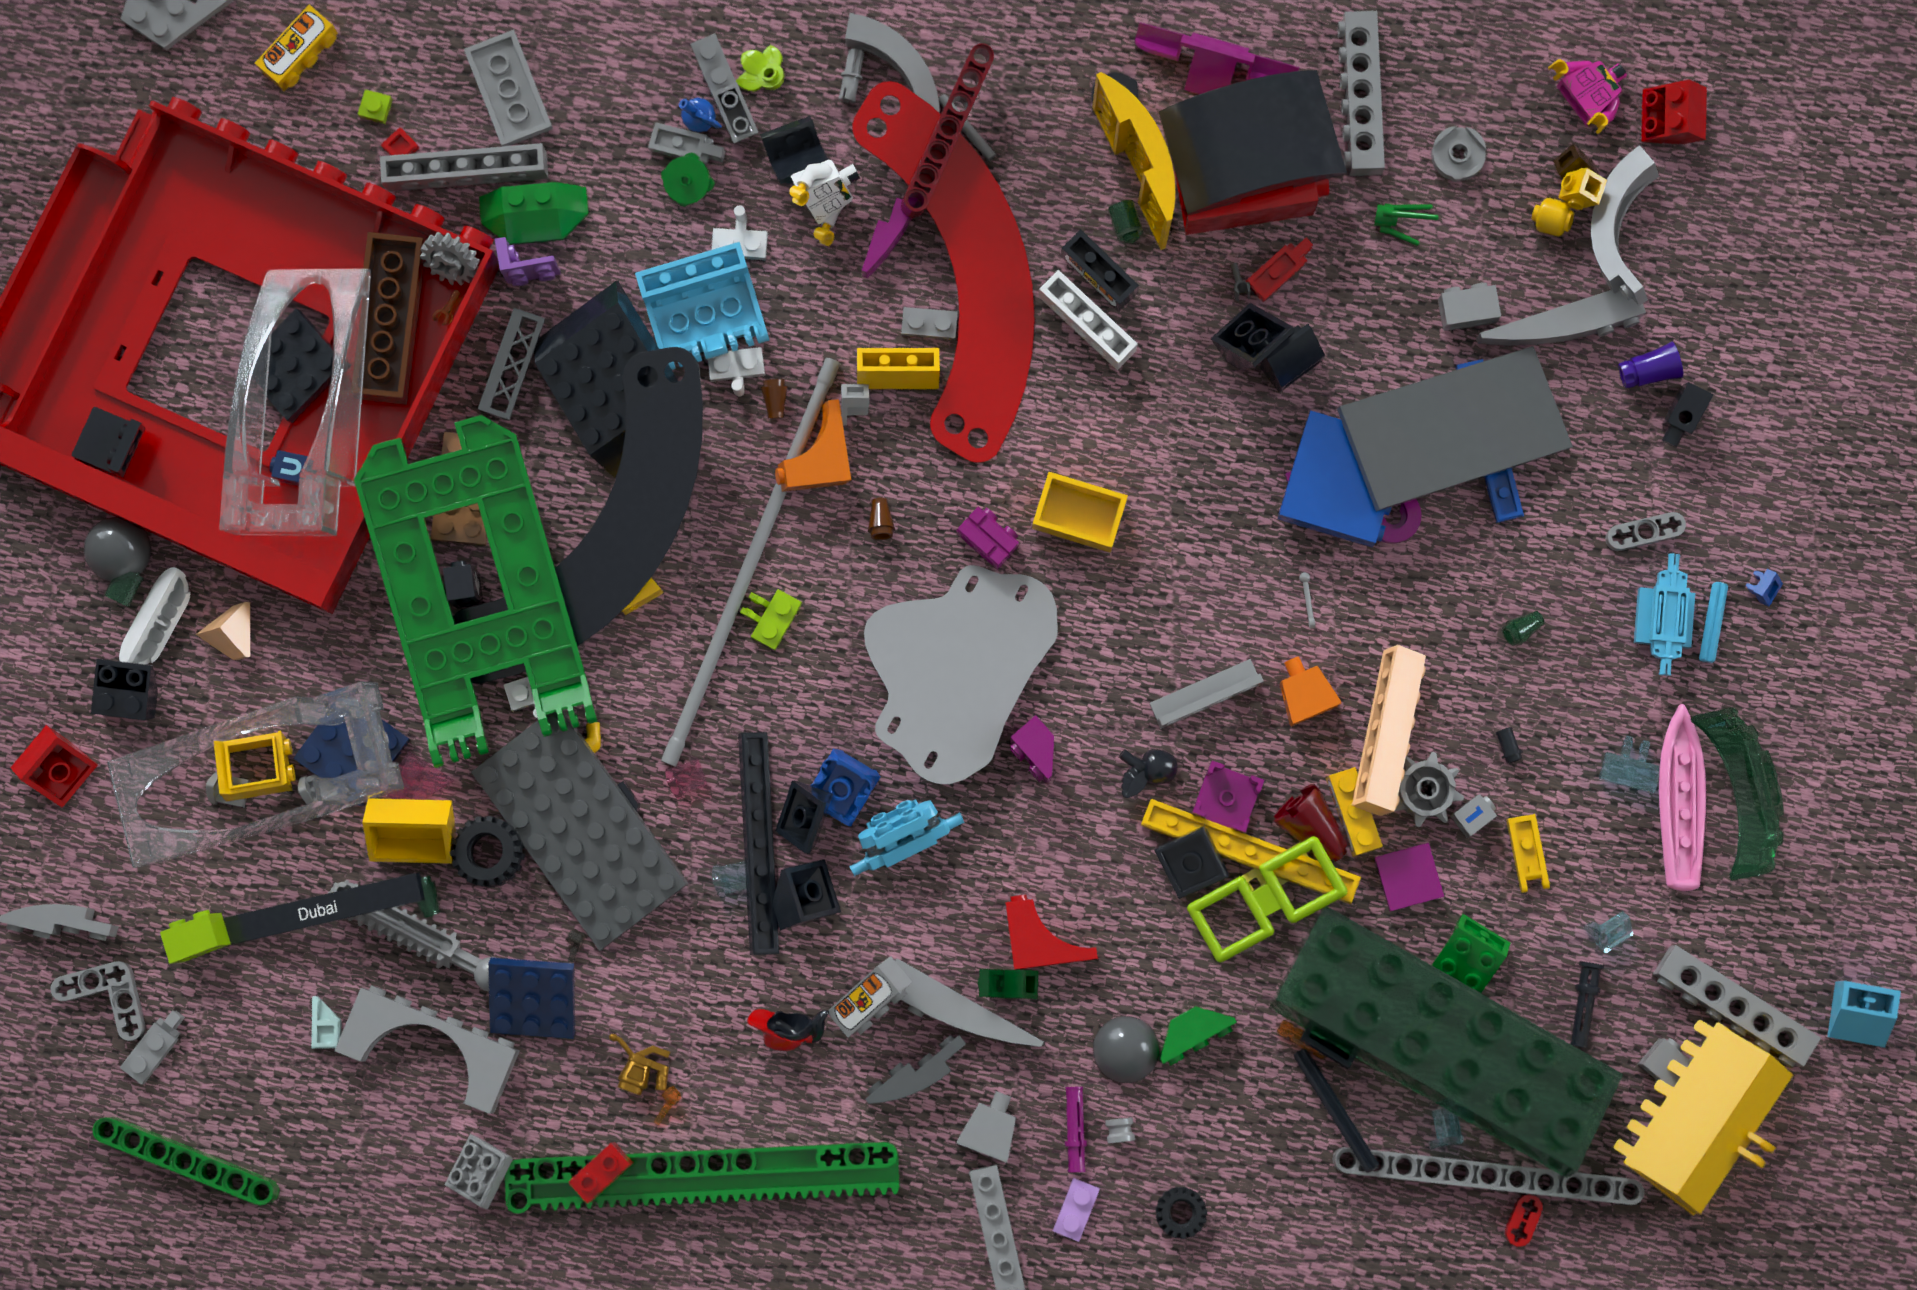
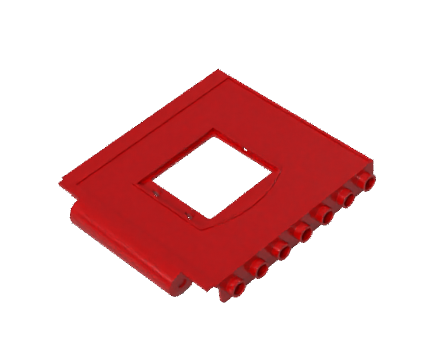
M172 97L167 107L151 101L149 107L153 110L152 114L138 109L115 156L95 147L77 143L0 296V465L110 515L122 517L128 522L140 525L144 530L333 614L370 538L354 478L364 464L372 446L375 444L401 438L408 459L500 268L498 258L493 250L490 249L494 240L487 234L470 226H464L460 235L441 228L445 218L432 209L419 204H415L411 214L395 208L392 205L396 196L375 184L367 182L362 193L345 186L344 182L347 175L325 162L318 161L313 171L295 163L299 154L290 147L275 140H269L265 149L247 142L251 133L230 120L220 118L216 128L198 120L202 111L180 98ZM368 232L423 238L424 242L428 239L429 235L435 236L437 232H440L443 237H445L446 233H450L453 239L457 236L460 237L462 244L469 243V250L476 251L474 258L480 260L474 278H472L470 283L465 281L463 285L458 284L457 281L451 285L446 278L441 281L440 275H432L431 268L424 267L407 405L352 399L348 394ZM193 258L207 262L328 316L330 321L323 336L349 365L293 423L283 417L268 449L265 451L254 449L129 393L127 389L189 261ZM160 271L163 272L158 285L154 286L160 276ZM123 346L127 347L121 360L117 361L123 351ZM93 407L128 421L134 419L141 422L146 428L123 478L72 456V452ZM277 450L309 456L315 461L309 488L277 482L271 477L272 473L269 471L270 462L273 457H276Z

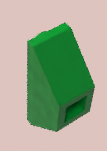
M1196 1006L1169 1021L1159 1060L1162 1064L1168 1062L1170 1066L1185 1058L1182 1054L1183 1052L1191 1048L1196 1052L1209 1045L1207 1039L1215 1034L1221 1038L1232 1032L1233 1028L1231 1025L1236 1023L1235 1018Z

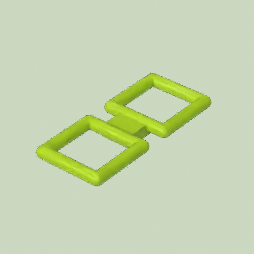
M1310 837L1261 864L1259 870L1266 884L1252 891L1244 877H1237L1187 906L1188 913L1217 962L1222 963L1272 936L1274 928L1267 916L1275 911L1282 909L1288 921L1296 923L1347 894L1348 890L1317 837ZM1312 850L1334 889L1295 910L1273 871ZM1239 890L1261 929L1222 949L1201 910Z

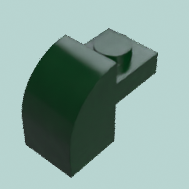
M979 968V997L1038 999L1039 971Z

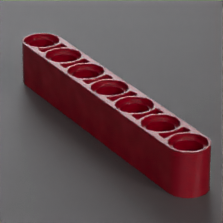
M980 43L975 45L966 58L902 199L901 210L908 217L915 218L920 216L932 197L994 60V51L987 44ZM974 55H983L986 63L980 64L976 62ZM971 78L975 82V87H967L963 83V79ZM952 103H962L965 110L962 112L956 111ZM945 125L950 126L954 134L951 136L945 135L941 127ZM933 149L939 150L943 155V159H934L930 151ZM922 173L928 174L932 178V183H923L919 175ZM911 197L917 198L921 202V207L913 208L910 206L908 199Z

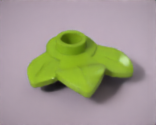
M770 45L763 53L756 50H748L742 53L741 64L745 72L736 80L738 86L752 92L762 87L770 90L778 89L783 84L785 77L781 67L783 59L781 52L776 47ZM774 73L772 77L767 78L769 74Z

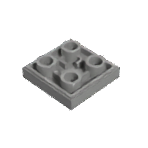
M470 1134L450 1172L445 1186L481 1208L488 1210L513 1157L481 1138Z

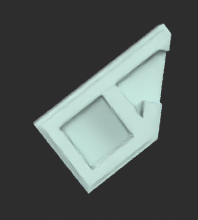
M312 996V1048H336L341 1036L342 1020L318 996Z

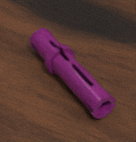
M1083 1086L1065 1087L1067 1112V1141H1065V1147H1068V1172H1086L1085 1146H1087V1141H1084Z

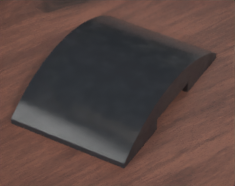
M1317 70L1286 72L1238 82L1191 97L1158 112L1187 215L1241 202L1242 198L1292 185L1295 188L1347 173Z

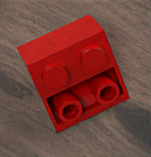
M1688 79L1642 89L1641 142L1688 144L1706 140L1707 87Z

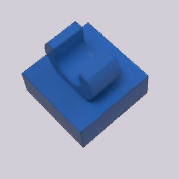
M1767 569L1764 574L1760 571H1754L1753 575L1760 581L1757 585L1747 583L1746 587L1750 593L1755 594L1761 604L1769 607L1783 583L1778 574L1772 570Z

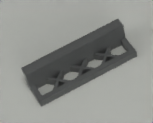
M517 308L513 309L478 407L479 414L487 417L492 415L510 421L545 318ZM524 319L536 322L535 332L523 337L520 330ZM532 339L530 346L528 347L526 341ZM523 343L527 350L526 357L514 362L511 356L514 347ZM523 364L521 371L519 372L517 366ZM514 368L518 376L517 382L505 388L502 382L505 372ZM514 389L510 398L508 392ZM504 393L509 401L506 413L493 409L496 397Z

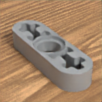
M1670 512L1613 526L1607 532L1605 541L1607 546L1614 551H1622L1665 541L1681 535L1686 528V521L1681 514ZM1669 519H1672L1674 523L1678 522L1679 526L1675 529V532L1671 528L1663 529L1660 531L1662 536H1659L1658 525H1666ZM1646 524L1652 528L1653 535L1650 539L1640 537L1638 533L1640 525ZM1629 527H1632L1633 538L1624 539L1622 545H1619L1618 541H1613L1612 537L1616 535V531L1620 535H1625L1631 532Z

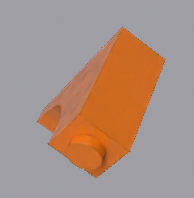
M839 399L828 400L822 405L821 429L810 449L798 457L783 460L778 464V468L775 470L777 484L781 485L782 492L844 485L851 481Z

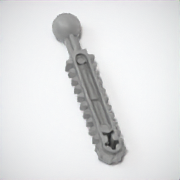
M349 880L340 883L335 882L328 893L358 887V884L350 883ZM397 907L348 918L349 921L357 920L359 926L367 925L368 931L373 929L378 931V936L386 935L389 942L391 940L397 941V946L399 947L401 945L407 946V951L409 952L415 950L418 957L421 955L426 956V961L428 962L431 960L436 961V968L438 969L442 966L450 968L452 963L474 974L477 985L482 990L489 992L488 963L490 957L481 960L460 949V941L456 940L457 933L453 932L451 935H447L446 929L439 931L436 929L437 925L429 926L426 924V919L420 921L417 919L416 914L410 916L407 914L406 909L401 911Z

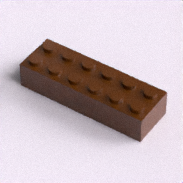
M368 232L348 384V394L352 399L407 405L424 272L423 264L425 263V260L420 258L422 254L420 249L424 244L423 238Z

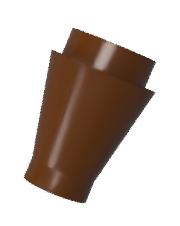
M785 379L763 380L761 391L768 419L784 418L788 386H785Z
M874 498L871 500L868 532L871 533V538L874 540L890 539L893 537L895 527L888 507V500L886 498Z

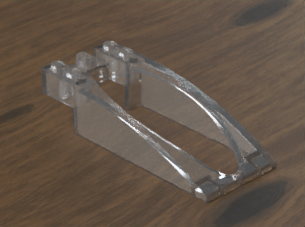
M370 269L267 271L249 323L235 382L225 450L219 530L234 535L337 536L340 486H355L354 478L357 472ZM310 284H323L330 294L334 326L333 369L328 400L315 440L300 472L298 504H263L264 486H280L278 480L261 474L272 328L298 293Z
M360 681L314 698L294 697L107 761L132 867L139 868L265 834L367 802L368 798L376 799L405 789L398 762H392L387 732L384 731L380 710H383L384 706L378 683ZM344 722L346 723L357 770L335 778H315L312 782L317 800L310 804L238 828L219 830H185L159 827L141 819L137 812V802L150 785L184 762L214 747V741H228L255 731L285 725L336 726Z

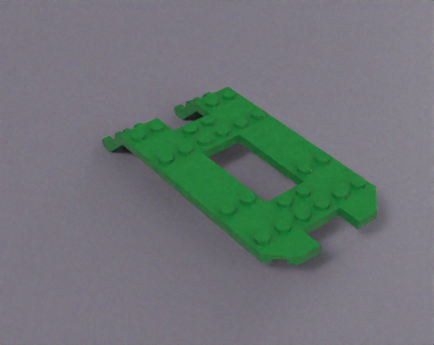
M482 415L454 422L461 450L409 464L402 439H393L373 445L364 464L354 478L424 720L429 752L434 768L442 767L444 764L442 754L439 751V745L448 743L452 762L460 761L455 745L456 740H459L464 759H469L471 752L469 746H467L466 737L473 735L476 737L479 754L489 753L481 712L471 678L524 663L543 737L550 736L553 733L547 718V714L557 712L558 724L562 732L568 730L563 713L564 709H568L573 729L579 727V720L574 711V707L584 704L585 716L589 724L598 722L587 677L517 435ZM478 504L508 610L455 625L425 518Z

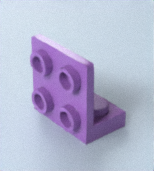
M506 237L495 239L500 271L508 284L512 283L513 286H522L528 284V280L538 278L539 281H550L555 279V275L561 274L560 267L554 256L520 261L519 254L515 251L514 245H510Z

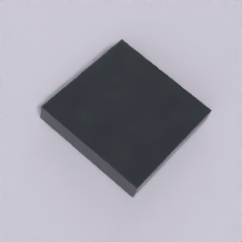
M1205 825L1154 849L1178 899L1228 878L1230 875Z

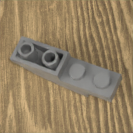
M716 34L691 43V48L733 143L759 133Z
M45 904L29 906L0 916V922L7 924L6 929L23 933L24 928L34 930L33 936L49 939L51 934L60 935L62 925H64L62 931L79 934L80 930L90 932L89 937L106 941L107 936L116 937L119 926L92 920L95 909L74 905Z

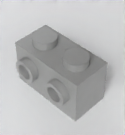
M1478 283L1472 285L1471 289L1461 290L1460 287H1451L1445 289L1444 293H1441L1438 298L1443 331L1494 324L1501 318L1496 285L1488 286L1487 283Z

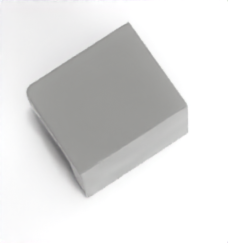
M841 384V416L843 425H847V415H868L869 384Z

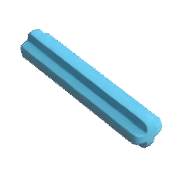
M1722 582L1713 583L1699 656V660L1706 663H1713L1717 654L1728 592V585Z

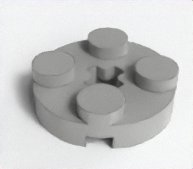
M1457 126L1445 129L1437 136L1431 151V158L1439 174L1453 182H1460L1474 177L1481 170L1486 159V144L1481 135L1472 128H1456ZM1452 149H1464V159L1454 158V151Z

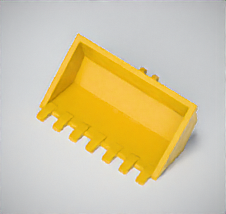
M1701 1020L1697 1021L1694 1029L1706 1037L1702 1046L1698 1047L1688 1040H1685L1681 1045V1050L1693 1057L1688 1067L1675 1060H1671L1667 1066L1669 1071L1680 1077L1676 1085L1672 1087L1662 1080H1658L1654 1085L1656 1091L1667 1097L1661 1107L1647 1099L1641 1105V1109L1653 1117L1649 1125L1646 1127L1634 1119L1628 1124L1627 1128L1640 1137L1635 1146L1632 1147L1621 1139L1617 1140L1614 1145L1616 1151L1627 1157L1623 1162L1625 1165L1693 1216L1702 1213L1739 1156L1760 1168L1764 1167L1766 1162L1758 1155H1754L1746 1150V1148L1752 1142L1769 1153H1773L1776 1149L1772 1144L1754 1133L1793 1076L1771 1054L1736 1035L1724 1025L1717 1022L1713 1028Z

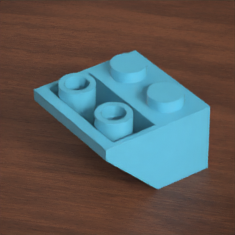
M1849 981L1835 982L1827 1037L1885 1047L1897 1020L1901 991Z

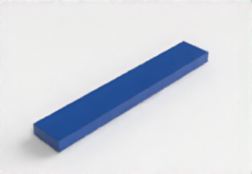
M1481 359L1456 365V370L1483 362L1484 360ZM1512 468L1485 476L1484 479L1496 523L1522 518L1524 513Z

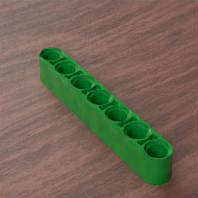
M100 1118L93 1125V1136L103 1144L253 1204H269L274 1202L279 1196V1186L270 1178L120 1118ZM108 1122L114 1126V1133L110 1138L104 1133V1127ZM134 1132L140 1137V1143L136 1148L130 1144V1136ZM159 1143H162L166 1148V1153L162 1158H159L155 1152L156 1146ZM185 1153L189 1154L192 1159L189 1168H185L181 1164V1157ZM211 1163L218 1170L214 1179L207 1175V1167ZM236 1174L241 1175L244 1181L240 1189L235 1188L232 1182ZM262 1184H265L270 1191L268 1198L265 1200L258 1194V1189Z

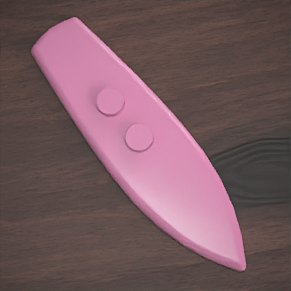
M1680 704L1670 721L1661 751L1659 808L1666 884L1669 888L1678 891H1691L1698 889L1701 881L1706 817V774L1698 733L1686 706Z

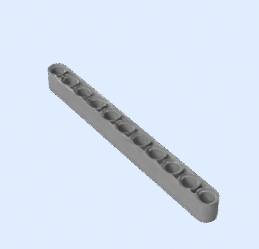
M1350 1147L1337 1149L1332 1158L1336 1169L1349 1174L1628 1205L1637 1204L1644 1197V1188L1639 1181L1623 1177L1371 1150L1373 1155L1380 1157L1381 1167L1377 1171L1366 1173ZM1344 1152H1350L1353 1156V1164L1348 1168H1343L1339 1161L1340 1156ZM1401 1158L1407 1159L1410 1164V1168L1405 1174H1400L1396 1170V1163ZM1430 1161L1435 1162L1438 1167L1437 1174L1433 1177H1428L1424 1172L1425 1165ZM1461 1164L1466 1170V1175L1462 1180L1457 1181L1453 1177L1452 1172L1455 1166ZM1485 1168H1490L1494 1172V1178L1490 1183L1485 1184L1481 1179V1173ZM1514 1171H1518L1522 1175V1182L1516 1187H1513L1509 1182L1510 1174ZM1542 1174H1546L1550 1178V1185L1545 1190L1540 1189L1537 1182ZM1571 1177L1576 1178L1578 1181V1189L1573 1193L1566 1189V1182ZM1600 1180L1604 1181L1607 1187L1606 1192L1602 1196H1598L1594 1191L1595 1184ZM1628 1183L1632 1184L1635 1189L1634 1196L1630 1199H1626L1623 1195V1188Z

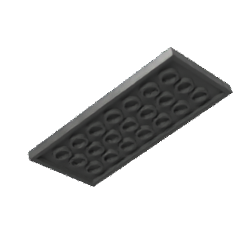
M563 711L568 730L562 732L559 728L557 712L547 714L548 722H550L553 732L552 735L543 737L539 721L537 720L471 773L507 823L518 832L524 847L600 951L689 883L576 728L573 729L571 720Z

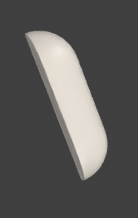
M171 567L164 571L156 580L123 640L119 661L147 665L150 662H155L160 656L190 599L191 594L188 582L182 571Z

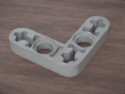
M120 961L111 962L60 976L52 982L51 994L59 1001H72L108 991L119 1036L127 1041H135L144 1035L146 1030L145 1020L134 973L128 963ZM116 967H119L120 970H125V975L121 976L122 981H119L118 978L106 980L102 970H105L107 975L116 973ZM94 973L99 978V984L95 989L91 990L86 987L85 979L89 974ZM63 981L68 985L78 983L79 988L68 990L67 996L64 993H59V988L63 987ZM124 993H128L132 997V1005L127 1009H122L118 1003L119 997ZM135 1011L136 1015L130 1016L132 1024L138 1025V1029L134 1030V1035L132 1036L130 1032L125 1031V1028L129 1026L128 1017L122 1018L121 1014Z

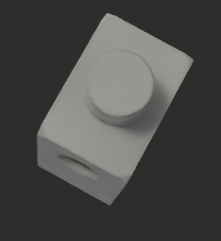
M996 1091L990 1107L979 1103L959 1136L957 1144L1007 1163L1016 1121L1015 1116L1006 1113L1011 1097Z

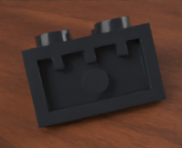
M93 407L75 445L72 456L123 478L146 428L141 422L134 419L128 421Z

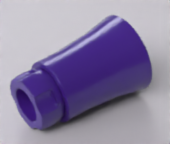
M1673 341L1658 349L1632 357L1630 360L1618 364L1620 378L1625 388L1640 387L1670 379H1680L1684 376L1681 358Z

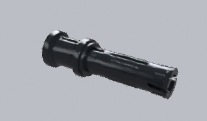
M1579 961V966H1581L1579 983L1575 984L1576 992L1579 993L1570 1045L1588 1048L1587 1044L1595 995H1599L1601 991L1598 987L1601 970H1604L1605 965ZM1591 970V971H1592L1591 980H1590V983L1588 984L1589 971ZM1588 994V999L1585 1003V995ZM1586 1007L1583 1031L1580 1032L1583 1008Z

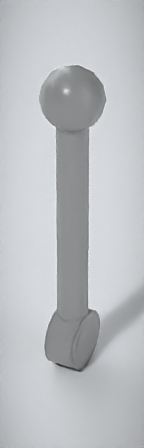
M1303 572L1300 574L1299 579L1303 582L1309 629L1315 628V619L1308 584L1310 575Z

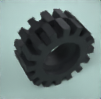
M1174 1187L1164 1192L1159 1198L1155 1209L1156 1220L1160 1228L1173 1238L1186 1239L1193 1237L1202 1230L1203 1225L1206 1223V1204L1194 1190L1187 1187ZM1180 1201L1188 1203L1192 1209L1191 1219L1184 1224L1174 1222L1170 1216L1171 1207Z

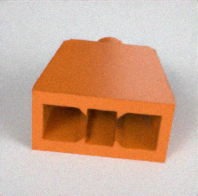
M1299 656L1284 662L1290 677L1280 682V689L1291 727L1342 704L1340 698L1318 666L1305 670Z

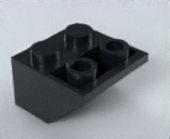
M1309 324L1302 328L1299 325L1294 327L1295 331L1262 360L1260 369L1279 393L1320 364L1325 357Z
M97 658L91 714L144 721L155 718L158 688L153 665Z

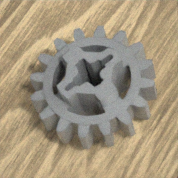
M437 232L435 236L429 235L420 249L422 251L420 258L426 260L423 264L424 267H430L432 275H440L441 281L445 278L448 279L451 285L455 281L460 285H463L465 281L470 283L475 276L480 262L479 259L474 258L476 251L469 250V243L462 244L460 237L457 236L453 239L450 233H446L445 237L440 232Z

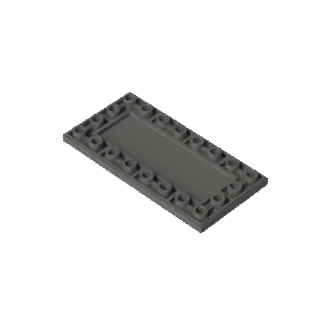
M1534 346L1337 408L1376 512L1563 452L1573 447Z

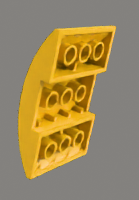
M1100 72L1096 74L1092 108L1114 154L1126 152L1141 184L1138 204L1160 250L1166 248L1175 206V177L1167 145L1157 124L1142 103L1115 79Z

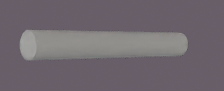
M946 94L938 98L939 104L943 109L948 100ZM952 103L953 108L956 111H959L957 107ZM966 119L962 131L989 162L996 156L995 152Z

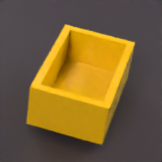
M1048 472L1032 523V529L1111 553L1128 495Z
M368 798L362 823L369 862L452 864L453 857L450 856V850H453L454 845L451 842L453 838L456 839L457 837L452 800Z

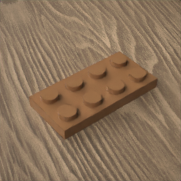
M444 432L441 455L461 450L458 434ZM478 504L433 516L430 539L432 541L486 546L487 534Z

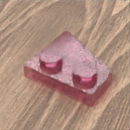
M408 751L378 798L425 800L440 789L451 785L454 779Z

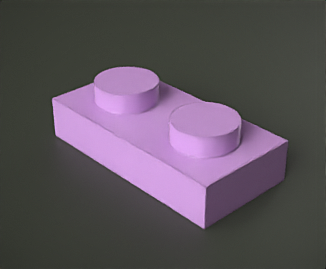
M1073 1178L1053 1232L1079 1242L1100 1188Z

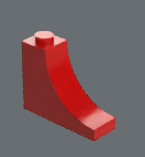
M1027 895L1011 896V902H1005L1014 970L1098 959L1096 947L1074 946L1054 936L1040 920L1034 900L1027 899Z

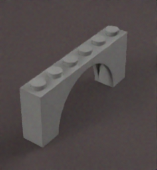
M371 985L369 989H360L335 1048L336 1052L358 1061H366L375 1045L390 1032L414 1024L434 1027L447 1034L458 1045L465 1058L468 1069V1090L464 1104L488 1114H494L520 1050L513 1048L514 1042L499 1037L498 1041L488 1038L489 1032L477 1027H473L472 1031L462 1027L464 1022L450 1016L447 1017V1020L436 1017L438 1012L428 1007L422 1006L421 1010L411 1007L412 1001L397 995L395 1000L386 997V990Z

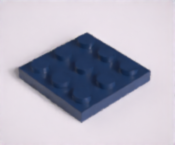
M342 691L293 759L362 807L411 739Z
M490 957L488 963L490 1033L574 1039L575 964Z

